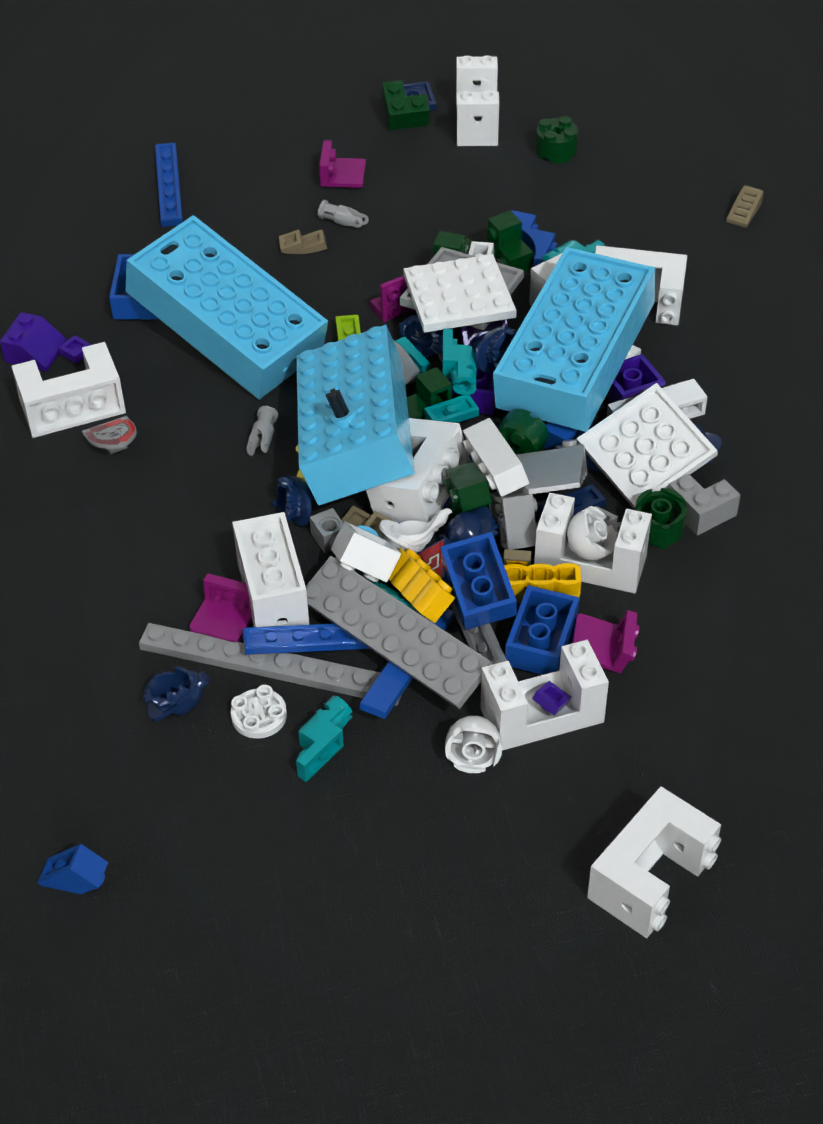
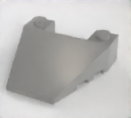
M576 439L562 441V445L555 446L553 450L517 454L516 456L522 463L530 484L513 492L536 494L581 487L585 476L588 475L585 446L577 443Z

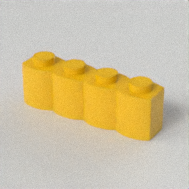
M400 547L398 551L401 555L388 580L415 609L435 623L455 599L450 593L453 588L442 580V577L432 570L431 566L423 561L411 548L405 551Z
M540 563L528 567L521 564L504 565L517 604L522 602L528 585L580 597L582 580L579 565L572 563H563L555 566Z

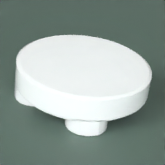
M261 685L257 689L248 690L234 697L231 702L233 726L240 734L246 737H269L277 733L285 724L287 718L286 704L283 698L268 685Z

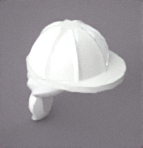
M449 508L440 510L429 522L408 520L397 523L390 520H382L379 527L385 534L384 539L391 542L397 550L400 547L405 551L411 548L418 553L431 541L433 534L438 531V528L446 523L448 515L452 513V510Z

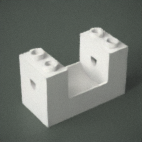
M489 55L483 57H457V146H498L499 92H497V57Z
M596 246L595 254L655 267V302H658L656 323L679 324L687 255Z
M105 342L82 347L86 370L42 381L35 360L11 366L19 400L33 438L126 413L120 378Z
M409 418L415 474L365 491L367 492L373 512L377 511L397 523L408 520L429 522L442 509L450 494L447 495L443 480L447 479L445 470L470 463V458L463 445L464 437L459 423Z
M549 492L536 529L534 564L541 563L552 566L563 563L576 564L581 568V582L636 594L647 556L652 514L626 509L620 530L615 532L617 540L614 551L604 558L587 560L573 552L567 543V527L574 514L575 498Z
M281 512L232 522L238 567L242 582H246L253 626L309 625L307 591L285 513Z
M587 639L561 646L559 671L519 682L509 661L482 667L481 710L484 717L497 727L502 739V750L604 723L609 681ZM548 681H551L571 696L568 704L555 716L542 709L538 703L532 700L535 692Z
M660 787L592 864L587 898L645 938H648L653 930L658 932L663 927L667 919L665 911L670 904L668 899L670 886L648 871L663 854L697 877L705 868L709 870L718 857L715 851L721 842L719 837L721 824L668 790Z

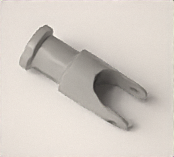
M323 200L318 209L319 219L327 218L342 226L359 228L369 221L367 215L344 205L336 206L330 204L327 200Z
M269 406L259 407L257 412L258 419L253 424L247 444V453L250 456L254 455L256 447L260 444L261 450L264 453L268 451L274 433L273 424L277 421L279 415L275 408Z

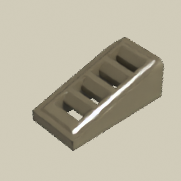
M743 186L726 222L747 228L762 204L764 192L750 186Z

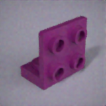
M324 140L319 165L321 186L331 188L363 187L366 159L336 158V149H332V140Z
M404 276L381 284L380 296L370 300V308L383 323L413 311L411 308L400 305V297L408 288Z

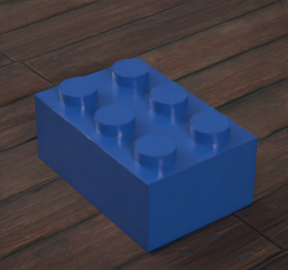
M118 254L109 297L113 319H158V317L126 292L127 259L135 254Z
M492 532L440 546L441 561L449 585L453 588L452 594L455 597L454 600L465 630L517 615V601Z
M527 586L505 647V657L511 667L541 675L559 671L561 646L569 645L575 618L578 615L580 597Z

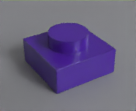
M74 335L58 348L60 355L77 364L84 358L82 347L90 346L91 344Z
M548 681L535 692L532 700L538 703L542 709L555 716L568 704L571 696L551 681Z

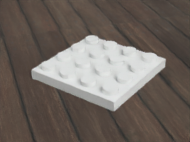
M493 254L403 268L404 278L424 333L516 318V308Z
M657 383L577 438V442L585 446L587 455L634 510L636 500L642 492L648 489H652L653 492L661 491V488H668L669 483L687 474H692L718 455L717 449Z

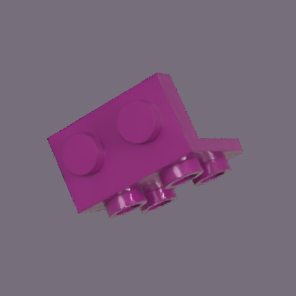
M207 573L203 580L205 600L190 623V631L230 642H240L243 636V628H247L252 620L250 598L246 583Z
M627 610L618 625L580 613L575 618L572 643L588 639L601 667L621 673L627 663L634 660L637 653V646H634V641L638 636L640 628L636 624L638 613Z

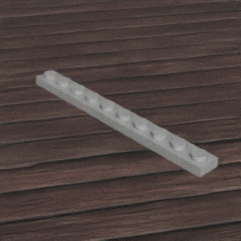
M148 623L139 641L140 650L360 698L365 697L381 674L380 672L292 653L245 655L244 643L230 642ZM400 698L396 702V706H398Z

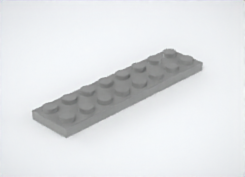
M330 556L306 585L308 606L460 709L481 683L482 667L493 665L492 662L355 571L345 569L340 565V561Z

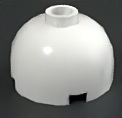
M590 506L574 515L567 527L568 546L583 559L598 560L610 555L614 551L617 540L615 530L612 525L607 526L603 520L607 517L601 510Z
M481 716L463 717L454 723L447 733L445 740L446 757L460 771L467 773L484 772L486 767L492 764L494 767L502 755L501 735L497 727L487 718Z

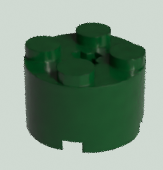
M568 116L541 119L537 127V156L542 160L545 157L549 159L550 163L555 164L572 160V156L577 154L578 127L572 122V119Z
M524 409L511 410L497 427L515 455L541 451L549 437L545 423L539 417L537 419L530 416L531 412Z
M661 488V491L653 492L652 489H648L642 492L636 500L635 511L652 514L648 544L655 545L658 549H666L670 544L677 542L684 533L687 515L685 500L678 492L668 488Z

